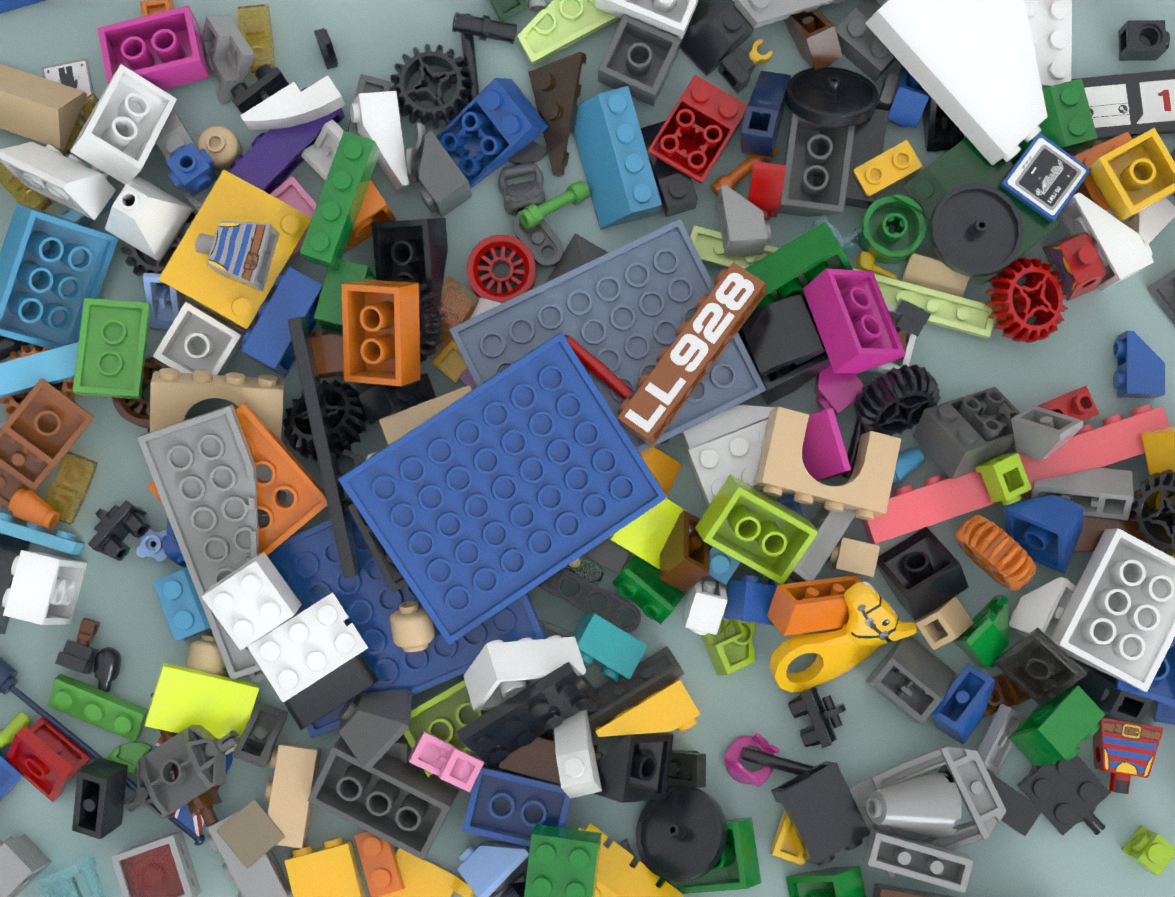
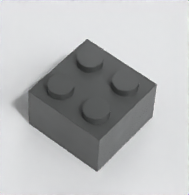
M624 14L599 66L598 82L614 89L629 86L631 97L654 106L679 53L681 39Z

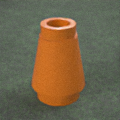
M19 489L9 502L8 509L13 512L15 518L47 529H52L60 518V513L55 511L32 489Z

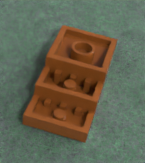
M43 378L38 381L0 428V504L7 509L11 498L19 489H32L35 492L95 418Z

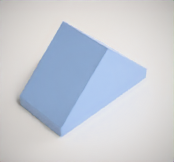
M144 273L143 283L146 303L151 305L149 326L151 329L169 330L185 303V295L159 281L158 278L161 274Z

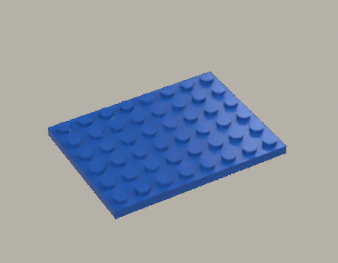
M562 332L338 478L448 645L479 626L667 498Z
M349 511L361 572L356 576L347 578L343 576L331 519L289 537L267 555L302 604L294 616L332 592L335 594L349 616L344 621L345 625L348 626L353 623L368 646L361 653L379 679L378 682L361 693L408 689L412 692V695H415L466 673L484 646L491 641L513 642L522 638H532L533 640L547 638L527 592L450 645H448L434 624L435 636L428 643L426 649L418 652L403 651L401 647H398L393 642L390 616L399 609L401 603L417 601L420 606L422 604L409 585L392 592ZM361 693L357 694L356 696H354L353 698H351V699L348 700V701L354 702L355 699H356ZM347 702L307 726L311 738L340 727L341 718L339 714Z

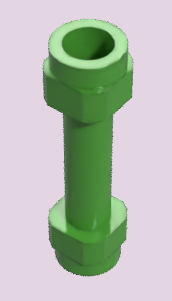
M584 181L575 182L567 187L566 192L538 206L531 204L519 211V220L526 229L534 227L541 223L543 217L570 203L573 205L582 203L590 197V190Z

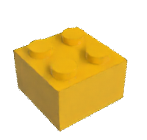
M1155 128L1098 158L1088 167L1091 169L1090 174L1114 215L1121 222L1175 193V162Z

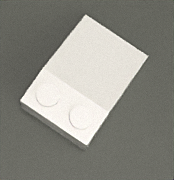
M120 64L83 126L70 152L126 185L142 170L177 99Z
M1080 192L1073 195L1059 213L1070 235L1086 232L1090 235L1106 270V275L1098 285L1101 291L1136 274L1154 262L1149 244L1142 240L1137 232Z

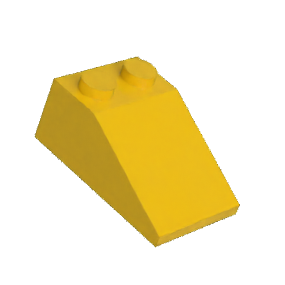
M677 678L596 727L595 732L598 737L669 732L677 728L680 732H683L697 723L695 717L700 715V712L680 679Z

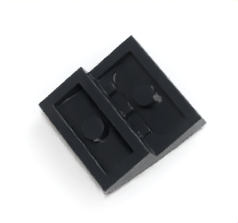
M801 295L789 297L754 310L741 327L757 367L764 377L792 362L799 365L826 351Z

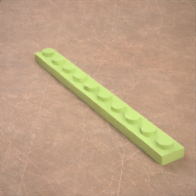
M694 225L690 237L702 262L726 269L733 262L745 269L779 249L765 245L762 255L725 257L721 232ZM874 274L886 304L896 306L899 299L902 298L930 312L931 315L927 323L985 339L990 337L995 319L987 318L992 313V309L985 306V303Z

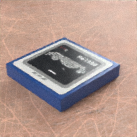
M1038 133L999 186L1052 223L1090 173L1091 169L1044 135Z

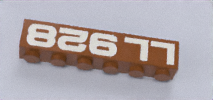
M735 262L731 264L728 270L723 268L714 281V285H716L709 295L704 294L695 306L696 313L690 321L686 319L682 322L676 331V340L671 346L666 345L661 350L656 359L658 364L651 373L649 371L644 373L637 384L639 389L632 399L627 397L618 409V414L620 415L617 419L621 426L651 447L654 446L767 293L765 282Z

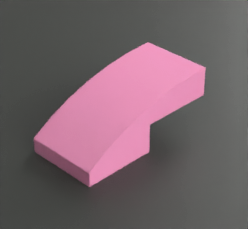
M422 730L408 758L410 763L439 776L440 779L467 792H470L484 764V761L424 730Z

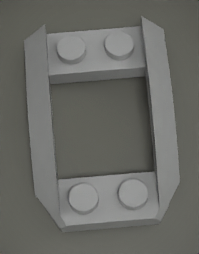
M945 746L908 760L849 787L869 832L871 827L907 837L903 830L878 825L870 819L866 812V802L873 791L904 782L917 775L946 765L958 787L972 821L953 827L952 829L957 830L948 838L928 837L921 841L951 850L990 838L991 832L996 824L1000 823L1006 813V809L979 752L971 749ZM886 871L890 879L897 875V873Z

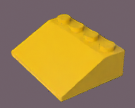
M223 169L158 280L236 326L248 329L312 219L278 198ZM221 221L271 224L279 232V237L263 292L225 277L211 269L207 265L209 255L196 252L195 244L198 235L203 233L215 236L218 223Z

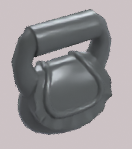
M527 162L504 167L501 170L498 186L504 197V208L509 215L517 216L519 211L531 204L538 206L546 202L543 191V173L537 164ZM535 174L533 181L528 180V182L507 185L505 179Z

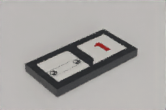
M1175 69L1082 78L1097 140L1112 139L1125 132H1129L1130 136L1133 137L1135 135H1142L1153 128L1156 129L1158 134L1175 133Z

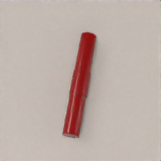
M571 336L567 339L580 362L597 378L602 380L624 400L632 395L634 391L612 373L599 359L594 357Z

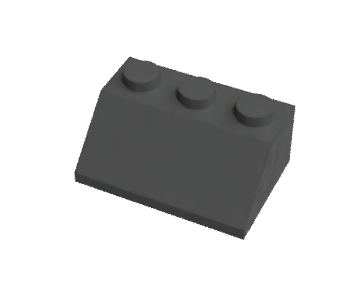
M792 113L784 161L786 171L778 213L805 217L844 213L855 125L846 127L823 126L806 121Z

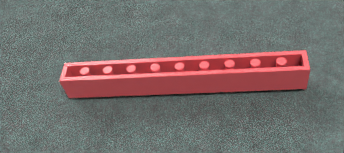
M1148 404L1131 410L1133 416L1123 420L1121 414L1103 419L1104 426L1092 429L1091 424L1085 425L1062 448L1050 454L1046 459L1035 460L1019 453L1031 488L1033 489L1034 481L1101 468L1145 453L1141 433L1170 427L1163 406L1152 410L1151 405ZM975 471L952 480L951 478L944 480L942 474L924 480L925 487L914 490L911 484L894 490L895 497L889 498L886 514L874 517V520L861 519L869 543L877 544L998 502L991 501L981 472L977 473Z

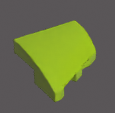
M725 610L717 635L710 633L701 635L718 676L729 675L755 662V647L753 646L752 639L755 634L756 623L725 619Z

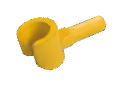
M861 252V254L857 255L856 269L873 271L874 274L897 279V275L878 265H874L875 259L869 252Z

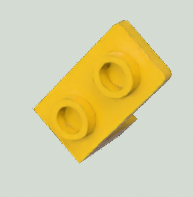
M905 140L853 170V174L865 195L871 197L901 179L906 182L915 177L923 166L908 140Z

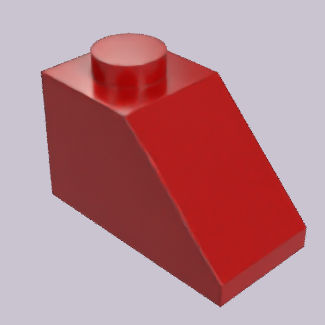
M754 161L747 200L761 209L764 214V220L768 221L771 217L776 218L779 211L786 165Z

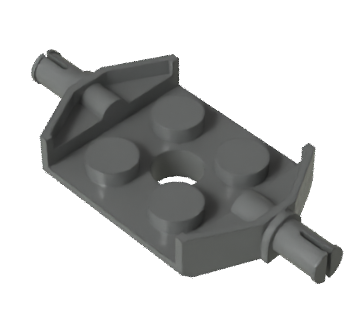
M190 725L138 759L136 793L124 800V805H127L125 808L132 812L142 804H146L158 817L171 818L174 817L173 812L212 787L224 785L226 783L225 753L226 750L240 742V738H236L239 736L238 733L232 730L224 737L217 739L203 726ZM173 764H176L179 769L176 780L172 779L170 773Z

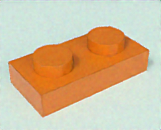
M367 831L354 835L370 896L379 897L404 889L393 844Z

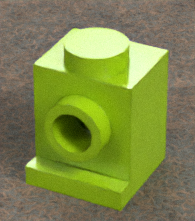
M1019 453L998 455L975 466L976 472H981L992 502H1002L1003 505H1009L1021 500L1020 494L1032 489Z
M1140 825L1121 849L1144 870L1156 876H1159L1175 857V847L1158 833L1147 830L1143 825Z

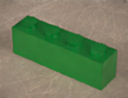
M347 131L343 132L300 250V254L307 261L338 271L381 152L374 140Z

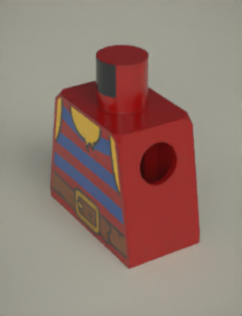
M1087 232L1070 235L1043 247L1052 270L1059 272L1057 281L1065 283L1061 289L1063 294L1068 295L1066 297L1067 301L1095 290L1106 275V270L1098 255V251Z
M1102 718L1098 722L1099 730L1093 735L1095 769L1111 772L1109 791L1129 794L1131 775L1144 778L1149 777L1163 733V727L1146 724L1139 725L1133 722Z

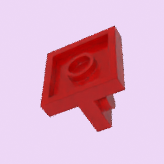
M43 717L30 728L24 726L15 734L6 759L24 774L23 777L52 802L63 793L66 784L92 758Z

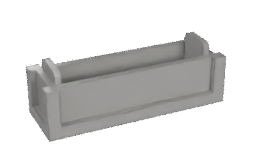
M822 504L811 521L818 534L789 575L793 581L797 583L818 580L815 577L852 520L857 518L854 511L844 509L842 513L824 509L825 504Z

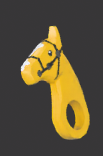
M858 582L851 586L844 594V600L848 606L849 619L841 630L797 634L787 639L772 653L769 669L779 688L789 692H803L848 672L870 657L883 644L915 634L917 632L916 622H901L891 605L868 582ZM805 653L817 654L815 661L805 670L797 673L786 672L788 665L799 655Z

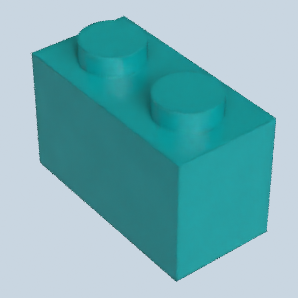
M585 613L572 636L576 639L583 663L589 666L592 662L602 668L600 671L602 675L616 682L618 678L630 680L648 647L645 643L595 613Z

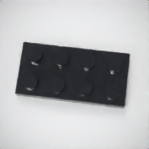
M567 662L464 726L457 733L460 741L491 766L502 762L509 754L520 747L531 744L538 736L549 729L560 726L564 720L575 713L586 710L591 703L600 697L595 687L570 662Z

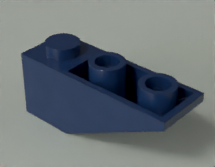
M768 71L760 72L747 105L741 129L742 153L773 157L786 102L787 84L791 79V75Z

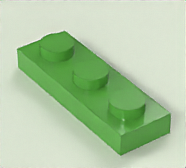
M61 673L54 680L47 704L51 708L134 742L141 736L148 713L146 708Z

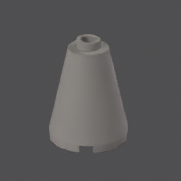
M932 772L873 791L866 802V812L870 819L878 825L933 838H948L957 830L952 829L955 820H961L962 802L955 782H949L946 778L948 776L946 773Z

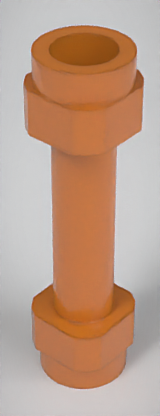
M775 145L773 157L752 154L727 176L722 174L710 185L712 191L718 197L721 186L727 185L734 190V186L752 171L754 161L768 163L779 153L777 146Z

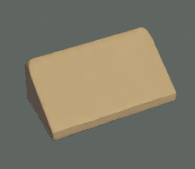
M912 253L907 258L901 281L963 297L970 277L956 273L940 260Z

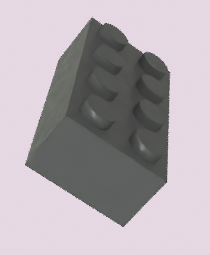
M340 736L332 747L307 801L424 860L459 791L431 776L427 777L425 773L386 753L369 771H366L362 768L342 736Z

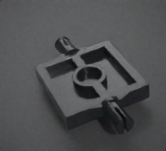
M1077 754L1066 762L1060 760L1053 765L1032 766L1029 774L1017 784L1029 800L1043 809L1041 813L1062 836L1074 825L1083 821L1095 835L1101 833L1099 829L1103 831L1106 827L1093 812L1097 805L1111 792Z

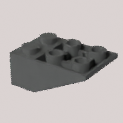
M992 387L924 409L913 438L952 480L975 472V466L1002 454L1015 445L1011 418L1020 414V412L996 387Z

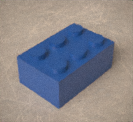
M291 267L287 269L286 273L281 272L274 283L273 288L275 292L270 301L265 300L258 311L257 316L260 318L254 329L250 327L245 333L241 343L244 346L241 351L254 361L286 378L296 361L288 321L291 318L306 317L309 333L313 331L317 324L314 316L323 285Z
M483 764L472 787L462 831L530 847L531 834L536 824L564 828L571 799L562 790L561 784Z

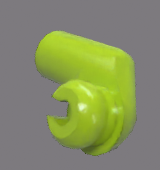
M19 712L6 728L0 731V749L12 743L15 734L24 726L28 727L32 723V720L24 713Z

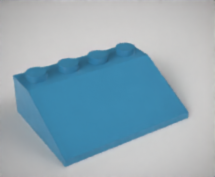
M17 203L0 252V336L42 347L46 346L49 349L79 342L84 298H99L119 238L51 213Z

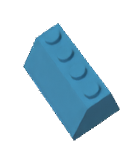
M629 86L599 93L577 105L578 109L573 132L600 230L660 214L662 203Z

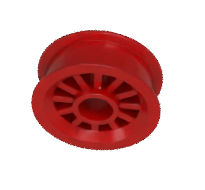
M509 235L487 237L473 248L467 260V278L472 291L479 299L484 298L503 304L532 290L534 287L536 265L533 254L522 241ZM496 250H501L500 257H497ZM506 250L511 251L508 258H506ZM489 253H491L493 260H490L486 256ZM516 256L520 258L519 260L513 262ZM483 261L488 266H480V264ZM498 265H506L510 268V273L504 278H498L493 275V270ZM523 265L525 267V270L517 269ZM479 273H488L479 277ZM514 276L523 277L522 282ZM490 281L486 287L483 285V283ZM511 282L517 286L514 290H512L510 285ZM495 285H498L497 293L491 291ZM506 286L508 292L502 293V287Z

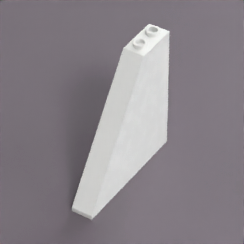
M889 0L865 23L991 165H994L1002 158L1008 162L1021 150L1018 144L1023 139L1027 143L1041 131L1038 125L1048 116L1025 0Z

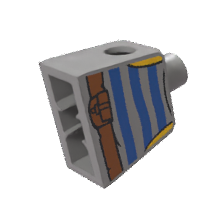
M221 221L218 223L215 236L203 233L198 235L195 249L198 253L209 255L207 265L215 272L263 292L279 232L271 224Z

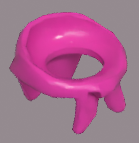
M755 732L753 737L741 736L735 740L727 749L724 755V762L729 775L734 780L742 784H752L760 787L767 781L773 768L762 766L756 772H750L743 768L740 763V753L743 747L755 746L762 752L772 755L779 753L780 750L775 746L769 745L765 738Z

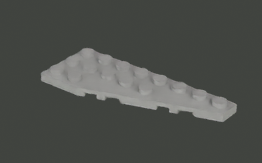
M232 404L137 437L231 680L262 670L248 647L240 651L202 598V595L212 585L259 555L256 465Z

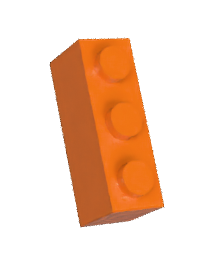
M856 575L777 585L767 617L783 636L843 628V625L847 624L849 619L848 606L845 603L844 594L851 586L862 581Z

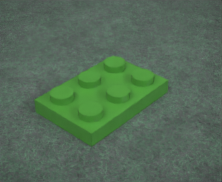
M84 298L73 393L75 395L141 400L151 314L150 303Z

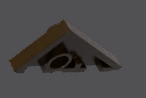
M581 51L528 72L538 113L549 126L543 134L553 175L558 177L564 175L569 159V153L566 152L569 133H573L578 109L577 99L580 96L582 87L579 84L582 64H586L587 59L586 54Z

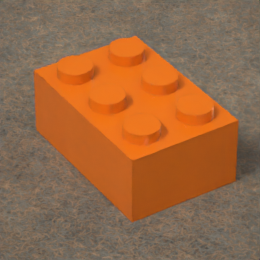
M365 279L343 283L344 381L404 386L420 380L419 283Z

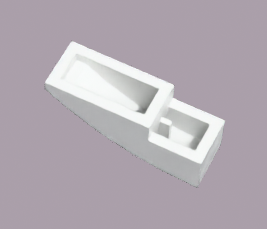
M327 75L302 92L295 82H292L240 115L249 130L279 129L311 122L329 115L346 104Z

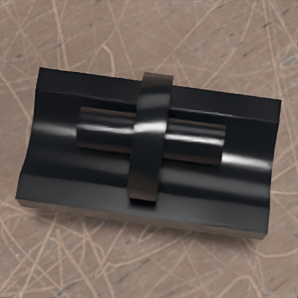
M264 64L256 70L255 76L258 79L256 83L250 87L245 82L239 83L231 89L234 97L232 102L241 114L289 85L278 67L273 69L269 65Z
M127 500L120 507L115 504L109 512L99 508L95 514L101 521L94 528L98 533L91 539L88 545L93 550L110 556L113 559L123 560L130 550L123 542L124 538L129 533L136 538H140L150 529L149 523L144 518L146 512L141 507H137Z
M816 687L807 689L800 693L801 695L791 700L788 706L794 718L807 714L810 716L813 725L800 730L804 746L809 747L821 744L822 748H825L837 740L833 728L843 725L838 714L846 711L844 703L834 705L831 695L825 696L821 700Z

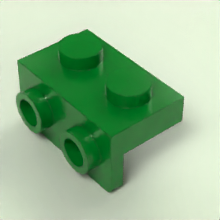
M635 555L614 579L612 584L618 588L621 595L631 599L638 605L647 617L661 625L686 594L680 589L660 580V572Z

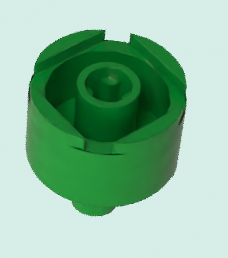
M893 194L874 201L864 213L858 225V244L864 252H869L875 261L879 263L898 264L907 259L921 245L927 231V225L920 205L910 197L901 194ZM890 225L895 227L894 234L888 232Z

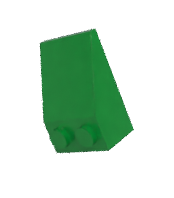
M1082 78L1042 89L1048 117L1038 125L1041 128L1039 133L1067 153L1092 148L1098 138ZM1023 139L1018 144L1021 150L1010 159L1013 165L1016 164L1033 139L1027 143Z
M752 817L726 820L727 838L724 851L717 864L706 875L690 882H673L660 877L656 886L660 888L666 880L682 894L748 889L760 884L761 877Z

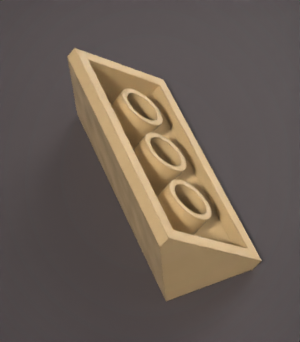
M0 64V129L44 145H52L56 149L64 151L87 93Z

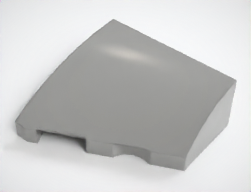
M230 15L206 16L201 38L208 60V68L211 77L219 76L221 83L220 92L217 95L219 102L228 103L233 97L231 89L237 84L244 82L255 54Z

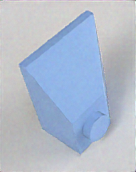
M482 841L477 847L471 844L458 857L462 863L457 870L477 897H489L529 856L530 847L505 841Z

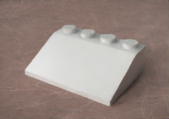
M1119 528L1105 529L1048 644L1089 666L1147 692L1175 637V558Z

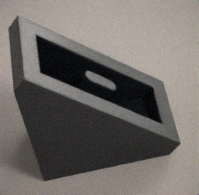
M929 96L922 113L926 151L950 150L958 144L959 128Z

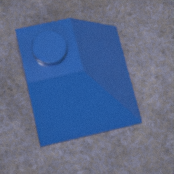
M1056 495L1007 505L1005 508L1006 533L1011 535L1027 551V554L1033 561L1064 574L1069 566L1083 528V506Z

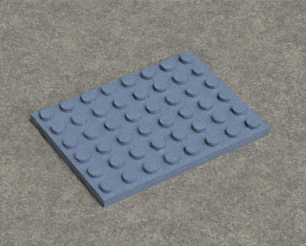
M680 218L452 327L449 331L477 387L562 332L566 340L570 336L629 386L634 391L630 396L632 399L639 389L637 384L645 372H652L658 364L656 359L661 350L666 345L671 346L677 338L676 331L686 319L690 321L696 313L695 306L704 294L709 295L715 286ZM738 332L654 446L767 391ZM582 364L617 418L620 415L618 414V409L624 399ZM623 427L639 453L651 448V446Z

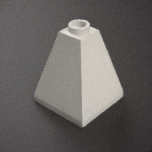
M138 176L124 186L111 207L105 230L160 262L190 216L193 208Z

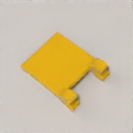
M398 848L396 858L405 888L379 897H452L454 891L462 897H473L475 893L464 878L426 859L422 860Z

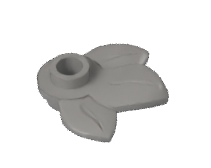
M417 123L418 141L416 147H409L406 150L407 175L413 182H419L418 177L427 129L422 123Z

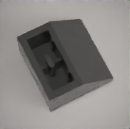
M912 636L897 641L865 682L912 721L923 725L943 700L956 673Z

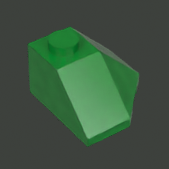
M996 595L972 619L973 624L957 639L953 640L981 668H988L989 666L993 668L1006 656L1003 651L1009 646L1008 599L1004 595Z

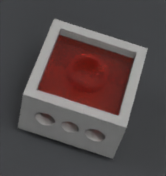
M182 830L121 851L110 857L123 897H196L202 892Z

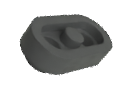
M517 215L513 221L515 236L530 249L535 262L545 268L558 265L563 258V245L543 219L540 224L536 225L533 232L527 233L523 230L524 226ZM545 248H551L554 254L551 257H545L542 255V251Z

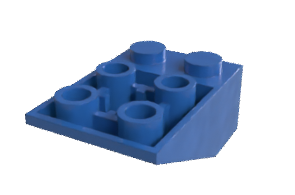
M494 78L436 138L464 174L470 188H472L508 162L511 156L535 140L549 126L512 79Z

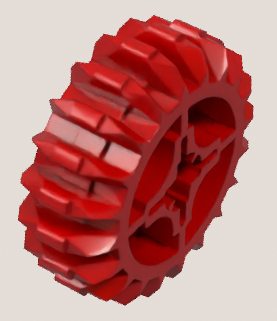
M1019 258L998 272L995 277L988 280L993 288L985 292L991 297V301H988L985 306L992 309V313L987 318L996 319L994 329H1003L1002 337L1012 338L1013 341L1018 343H1033L1036 340L1046 339L1050 333L1058 330L1056 324L1064 321L1060 312L1068 309L1062 304V300L1068 295L1061 292V288L1065 283L1057 282L1056 280L1059 272H1050L1051 264L1041 263V260L1036 258ZM1021 276L1027 278L1026 282L1021 284V286L1016 284ZM1036 316L1032 324L1026 323L1028 317Z

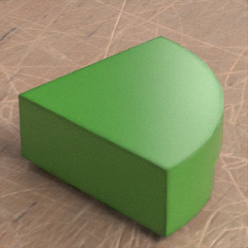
M129 742L115 748L107 756V759L128 765L127 771L134 775L137 773L138 759L148 754L153 746L144 742Z

